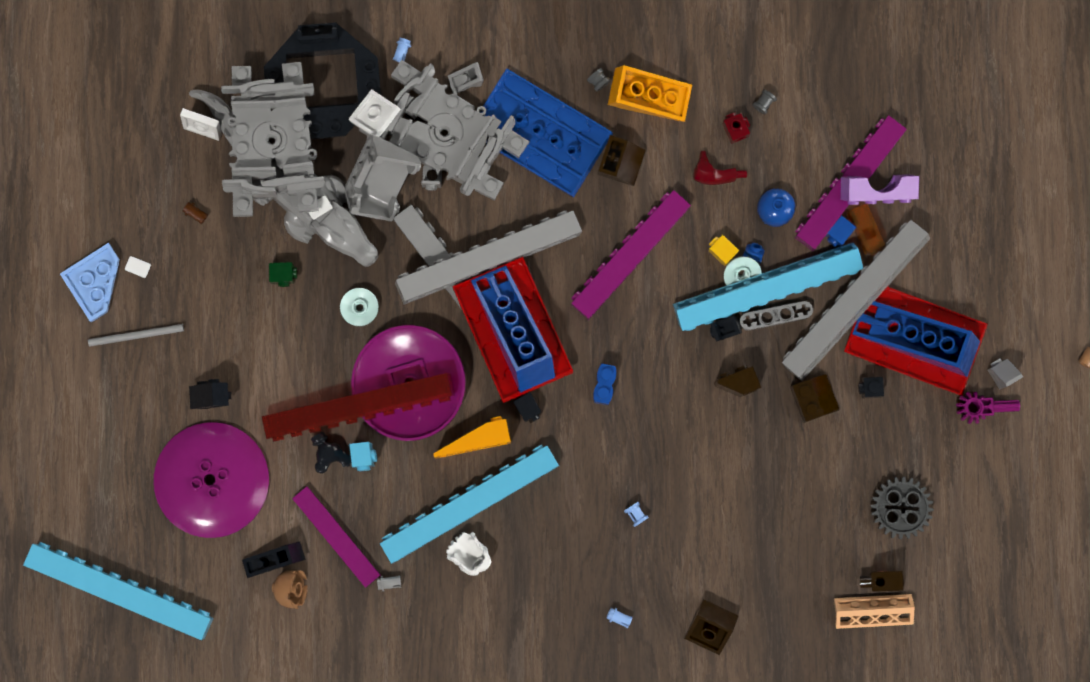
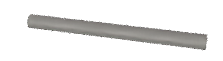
M183 324L92 338L88 339V345L90 347L184 331Z

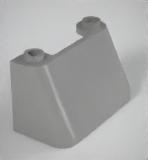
M370 135L345 186V196L350 214L393 221V218L400 210L396 197L408 173L414 175L420 170L421 161L419 157L378 136Z

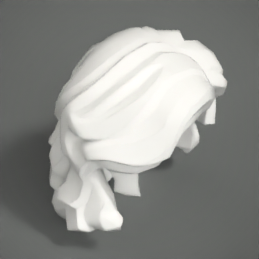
M462 532L459 537L455 538L456 542L451 541V545L446 550L447 559L458 565L461 571L475 576L479 572L488 569L491 564L488 549L477 540L474 532L471 534Z

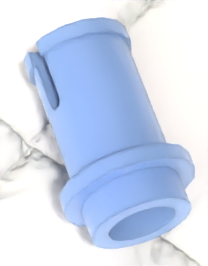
M400 38L396 42L398 45L393 60L397 62L405 61L408 48L411 47V41Z
M610 608L606 619H609V622L613 621L625 628H628L632 621L631 616L617 611V608Z

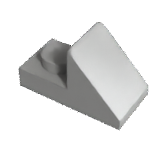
M478 62L448 75L452 92L454 93L456 90L457 94L471 87H480L483 83Z

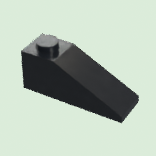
M296 542L243 559L242 562L246 576L250 578L306 559L301 542Z

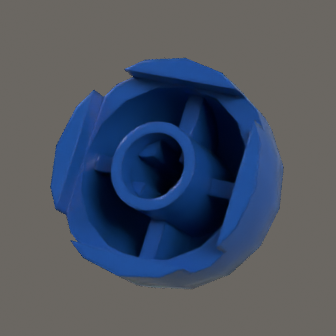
M774 188L766 191L760 197L757 203V212L765 224L771 227H780L792 219L795 213V202L789 192Z

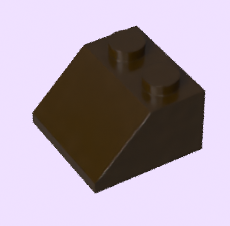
M827 374L790 387L803 423L840 410Z
M703 599L684 639L720 655L734 630L738 615Z

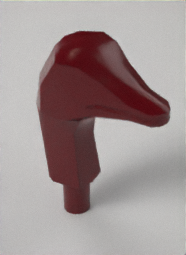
M706 151L700 152L698 163L693 171V179L706 185L726 184L735 182L736 178H747L746 170L736 171V168L727 170L714 169L709 163Z

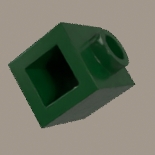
M292 262L269 263V282L271 284H278V287H290V284H294V279L298 277V271Z

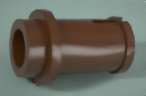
M188 202L183 209L185 216L189 215L201 225L208 217V214L197 208L195 203L191 204Z

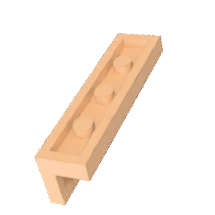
M912 594L834 598L836 629L914 624L915 607ZM909 613V618L898 617L901 614ZM887 614L890 616L887 619L879 618L880 616ZM862 616H870L868 620L860 619ZM840 617H850V618H851V619L848 620V621H842V622H840Z

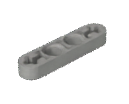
M802 301L748 312L740 317L739 324L742 329L749 331L803 320L812 315L813 307L809 302ZM802 305H804L805 308H809V311L806 313V315H804L803 312L796 314L797 318H794V310L792 307L795 306V310H800L802 308ZM782 309L790 311L791 316L789 319H783L780 316ZM763 313L771 314L772 321L770 323L762 321L761 316ZM755 314H758V321L760 325H757V321L752 322L750 324V327H748L747 324H743V321L746 319V317H749V319H755Z

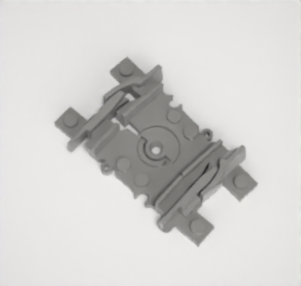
M401 60L391 74L393 79L405 86L394 99V104L401 110L380 138L386 140L388 134L391 135L390 143L418 156L421 163L434 169L437 175H439L440 171L446 170L448 172L446 180L453 179L461 183L460 192L462 194L470 196L473 189H475L476 192L495 201L504 183L488 175L491 165L502 149L519 159L529 144L528 140L512 131L515 126L514 116L511 115L500 130L498 126L502 121L495 118V115L491 117L485 116V107L480 106L475 111L474 106L459 97L456 90L451 95L446 94L447 85H440L438 79L433 78L435 69L431 63L420 72ZM412 90L419 96L414 99L408 92ZM405 113L414 120L418 116L428 123L425 124L420 121H416L415 123H413V120H407L405 118H402V116ZM359 128L360 132L367 136H370L368 133ZM447 130L448 134L446 136L441 135V131Z
M301 62L282 64L284 82L275 83L274 79L252 82L251 66H232V86H221L222 94L241 93V96H231L232 114L236 118L230 117L227 121L228 126L234 128L232 130V151L229 155L230 157H237V161L229 163L232 179L222 180L223 191L226 193L233 192V217L253 216V198L277 197V191L285 189L288 190L289 196L297 195L299 213L319 211L316 188H323L325 186L324 176L305 178V175H314L313 162L310 160H315L317 157V152L314 149H310L309 127L312 125V122L303 119L305 115L311 114L310 110L306 107L305 97L314 95L313 83L304 84ZM274 138L275 143L269 144L268 140ZM272 159H276L277 168L284 172L283 178H277L276 167H272ZM260 179L262 187L253 185V180Z

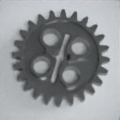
M894 477V483L886 480L887 486L880 484L882 491L875 490L878 497L871 498L876 502L870 505L871 508H875V511L870 514L877 516L873 522H880L878 529L885 528V535L891 532V538H894L896 534H898L899 539L903 538V534H905L907 539H910V533L915 537L918 536L916 530L924 532L922 525L929 526L926 519L933 518L928 514V512L934 511V509L929 508L933 501L927 500L931 494H924L923 492L926 487L919 488V481L913 484V478H910L908 482H906L905 477H902L900 482L897 477ZM891 492L897 495L895 503H891L888 500V495ZM911 493L914 494L917 499L915 504L913 505L910 504L907 499L908 495ZM903 503L904 507H918L919 510H904L901 513L899 509H886L885 505L900 506ZM889 512L896 514V520L893 523L887 519ZM909 513H913L916 518L912 524L908 523L906 519Z

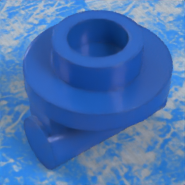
M752 243L746 246L743 256L750 257L760 264L765 251L761 245Z

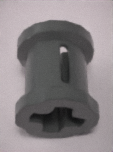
M763 89L761 97L752 106L760 113L766 115L767 109L772 102H776L777 98L771 92Z

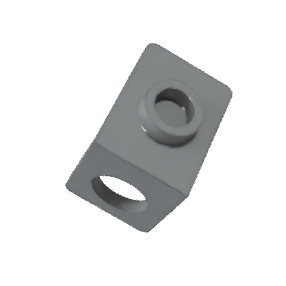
M424 165L423 180L421 181L422 187H425L426 190L441 188L442 171L439 172L436 180L431 181L427 178V173L434 169Z

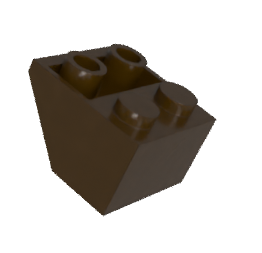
M610 135L598 175L634 186L646 150L627 140Z
M747 365L737 368L734 374L730 375L729 372L719 375L717 377L718 380L714 382L715 387L738 397L745 396L762 388L753 366L748 368Z

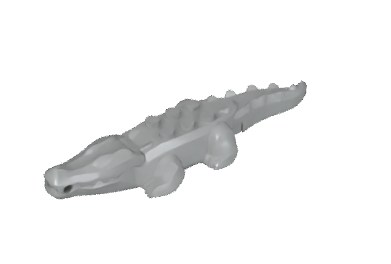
M191 90L189 95L192 98L201 100L209 107L214 118L219 121L220 129L232 146V130L234 128H230L227 121L230 117H236L232 114L231 108L221 98L210 92ZM272 159V167H276L277 178H283L284 172L277 168L276 159ZM315 173L314 175H305V178L318 177ZM324 175L325 186L323 188H316L317 200L325 195L333 208L314 220L308 212L299 213L297 195L289 196L287 189L277 191V197L253 198L255 202L262 206L269 203L272 199L275 200L286 211L284 216L285 229L289 235L300 242L308 244L309 240L312 239V235L317 234L325 244L353 257L365 267L374 264L378 258L377 249L367 239L356 217L343 208V203L347 202L345 196L346 184L336 176ZM260 179L253 180V185L262 187Z

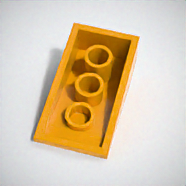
M623 65L615 68L608 105L685 122L692 85Z
M502 416L490 418L491 422L485 423L433 453L434 458L437 459L511 444L507 420L502 419Z

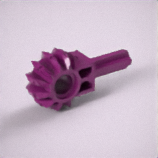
M966 392L965 397H959L962 403H956L957 407H961V410L956 411V413H962L963 415L960 420L963 421L967 418V424H971L972 421L977 424L980 421L979 418L984 420L985 416H993L995 412L1020 411L1019 400L993 401V398H984V395L978 397L977 392H973L972 396L970 392ZM970 403L976 405L975 413L969 411L968 406Z

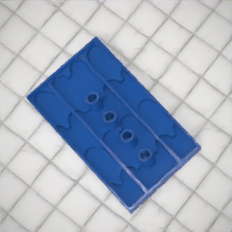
M507 68L483 105L486 109L485 116L491 117L495 115V118L502 121L498 126L500 130L511 115L514 116L515 126L512 131L529 141L528 146L519 159L504 149L501 150L500 154L573 198L607 145L609 136L613 135L612 131Z

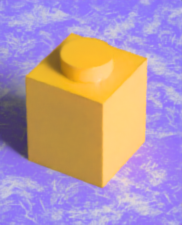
M723 235L720 238L716 236L709 243L711 247L708 251L724 266L739 252Z

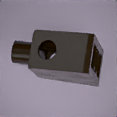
M903 571L871 572V576H860V588H872V592L904 591ZM877 578H884L885 584L878 585L876 582Z

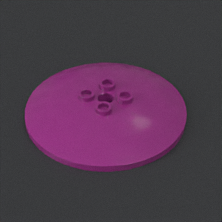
M403 325L377 334L364 346L354 364L351 388L356 408L370 427L378 433L395 440L415 441L435 435L454 419L464 399L466 378L461 358L448 340L428 328ZM408 378H413L415 381V386L412 389H408L405 385Z
M201 423L179 432L163 448L154 471V492L164 515L182 531L204 538L228 536L247 526L262 509L269 489V469L260 447L245 432L223 423ZM212 474L215 477V483L209 486L205 483V478L207 475Z

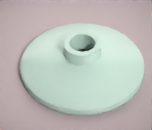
M750 257L735 258L725 268V284L730 285L762 274L761 268ZM744 270L742 275H738L739 271Z
M355 288L348 291L340 303V311L343 318L354 326H365L371 323L377 316L379 308L375 295L364 288ZM359 304L363 305L362 311H357L356 309Z

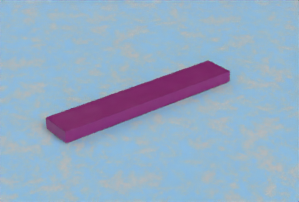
M308 486L292 498L365 588L381 576Z

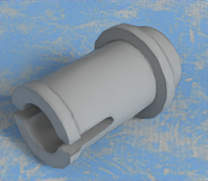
M400 575L377 578L378 590L384 591V589L401 588Z

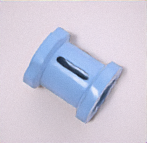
M639 502L624 510L634 522V527L649 518L642 512Z

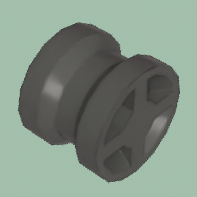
M600 68L587 81L589 84H593L594 90L598 92L611 79L606 77L603 69Z

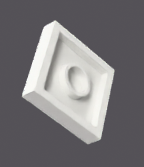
M371 89L348 120L369 135L380 137L401 109Z
M184 108L182 109L180 117L184 129L220 141L222 132L218 120Z

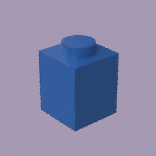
M841 215L826 234L827 241L834 247H841L856 229V226Z

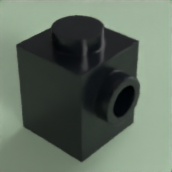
M883 377L861 379V383H858V391L862 395V399L881 398L884 396Z

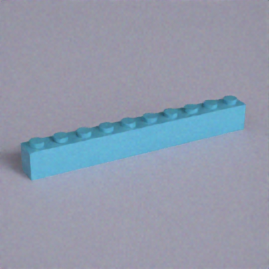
M850 243L674 303L673 307L678 324L682 331H690L701 324H710L716 319L728 318L739 311L746 312L751 307L766 305L774 299L780 300L789 294L801 293L809 287H819L824 282L839 280L847 274L854 275L863 269L859 249L854 243Z
M540 445L532 450V455L527 457L524 454L517 458V463L511 467L509 464L499 469L500 473L496 476L490 474L482 479L484 483L479 486L473 484L466 488L467 493L462 496L458 493L449 498L450 503L444 506L442 503L432 508L433 513L429 515L424 513L415 518L417 522L410 525L407 523L399 528L400 532L393 535L391 532L382 538L383 542L380 545L391 564L558 467L559 465L548 446L543 447Z
M43 542L32 544L23 564L24 566L199 640L205 639L213 620L209 616V612L202 609L198 611L191 609L192 605L183 601L180 604L174 602V597L163 594L162 597L156 594L157 590L146 586L143 589L134 580L128 579L124 581L120 579L121 575L111 571L110 574L105 573L103 568L98 565L92 564V567L86 565V561L79 557L74 559L67 557L68 553L57 549L55 552L49 549L50 545Z

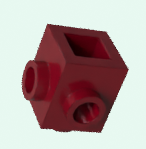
M735 112L725 116L726 119L722 124L731 144L749 137L750 132L748 128L750 124L747 117H743L742 113L736 115Z

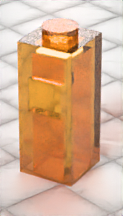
M868 204L849 210L847 213L851 223L856 226L854 231L864 254L870 253L873 256L879 251L882 252L881 248L885 244Z

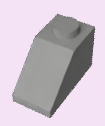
M999 358L992 362V367L988 369L999 390L1023 378L1021 372L1008 359L1002 361Z

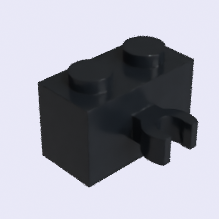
M220 379L198 381L197 385L189 386L190 409H211L229 406V399H232L231 391H228V383H220Z

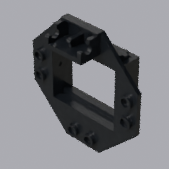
M337 22L298 25L295 32L264 66V78L274 79L275 83L284 82L282 64L289 63L288 59L355 53L358 103L307 107L311 114L305 115L303 119L312 122V125L309 127L310 139L347 136L355 126L348 119L372 89L381 95L378 57L338 25Z

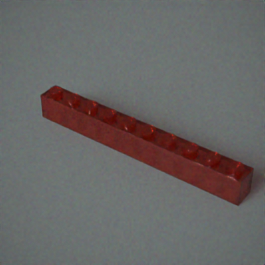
M444 373L261 417L266 439H273V442L284 440V436L291 435V438L302 436V432L308 430L310 433L319 432L321 427L328 426V429L340 427L339 423L346 422L347 425L358 423L357 419L365 417V420L375 419L376 414L383 413L384 416L395 414L394 410L402 409V412L413 410V406L419 404L421 407L431 406L432 401L439 400V403L451 401L450 397L455 396L451 374Z

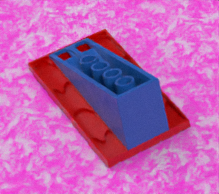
M523 257L452 286L503 403L573 373L571 364Z
M887 287L854 323L844 352L962 396L988 325L987 323Z

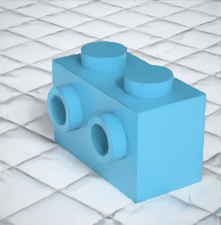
M372 443L350 444L352 467L357 468L359 472L369 471L370 467L374 466V462H377V452L372 448Z

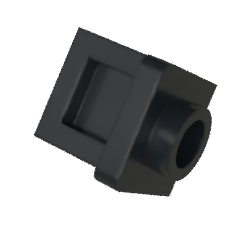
M737 315L710 323V333L716 342L742 333Z

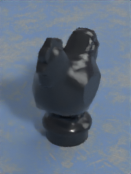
M324 431L311 438L312 445L318 447L316 452L317 463L315 464L316 472L320 474L325 473L329 465L336 461L341 463L342 467H349L350 463H352L351 455L343 452L337 443L327 442L328 435Z

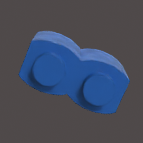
M600 365L597 372V385L593 393L594 403L602 405L610 403L613 396L612 385L616 379L615 366Z

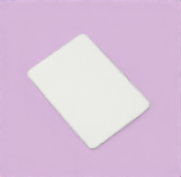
M324 195L318 199L319 211L308 213L314 220L333 207Z
M130 256L125 270L146 278L151 264Z

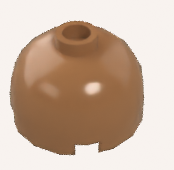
M287 570L280 573L272 584V592L280 605L290 609H299L298 606L304 604L307 595V586H304V580H307L303 571Z

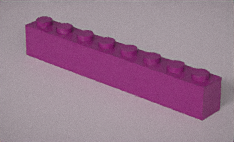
M889 115L886 119L881 118L875 126L878 129L875 134L870 133L864 141L866 143L863 149L858 148L852 156L855 158L852 164L847 163L842 169V177L860 176L869 179L907 129ZM835 178L829 186L832 188L830 193L822 195L818 201L821 203L817 210L813 207L806 216L809 218L807 223H801L795 231L798 233L795 239L812 252L849 206L848 201L841 200V178Z
M674 190L671 194L667 192L660 200L662 204L658 208L654 206L648 213L650 217L645 222L641 220L635 227L637 231L633 236L629 234L623 240L624 246L620 250L616 248L609 256L611 260L607 264L604 262L597 269L599 273L596 277L593 278L591 276L584 284L586 288L582 292L578 290L571 298L573 300L571 306L587 320L595 314L688 211L691 205Z

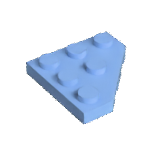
M109 243L60 273L90 322L106 314L110 305L120 259Z

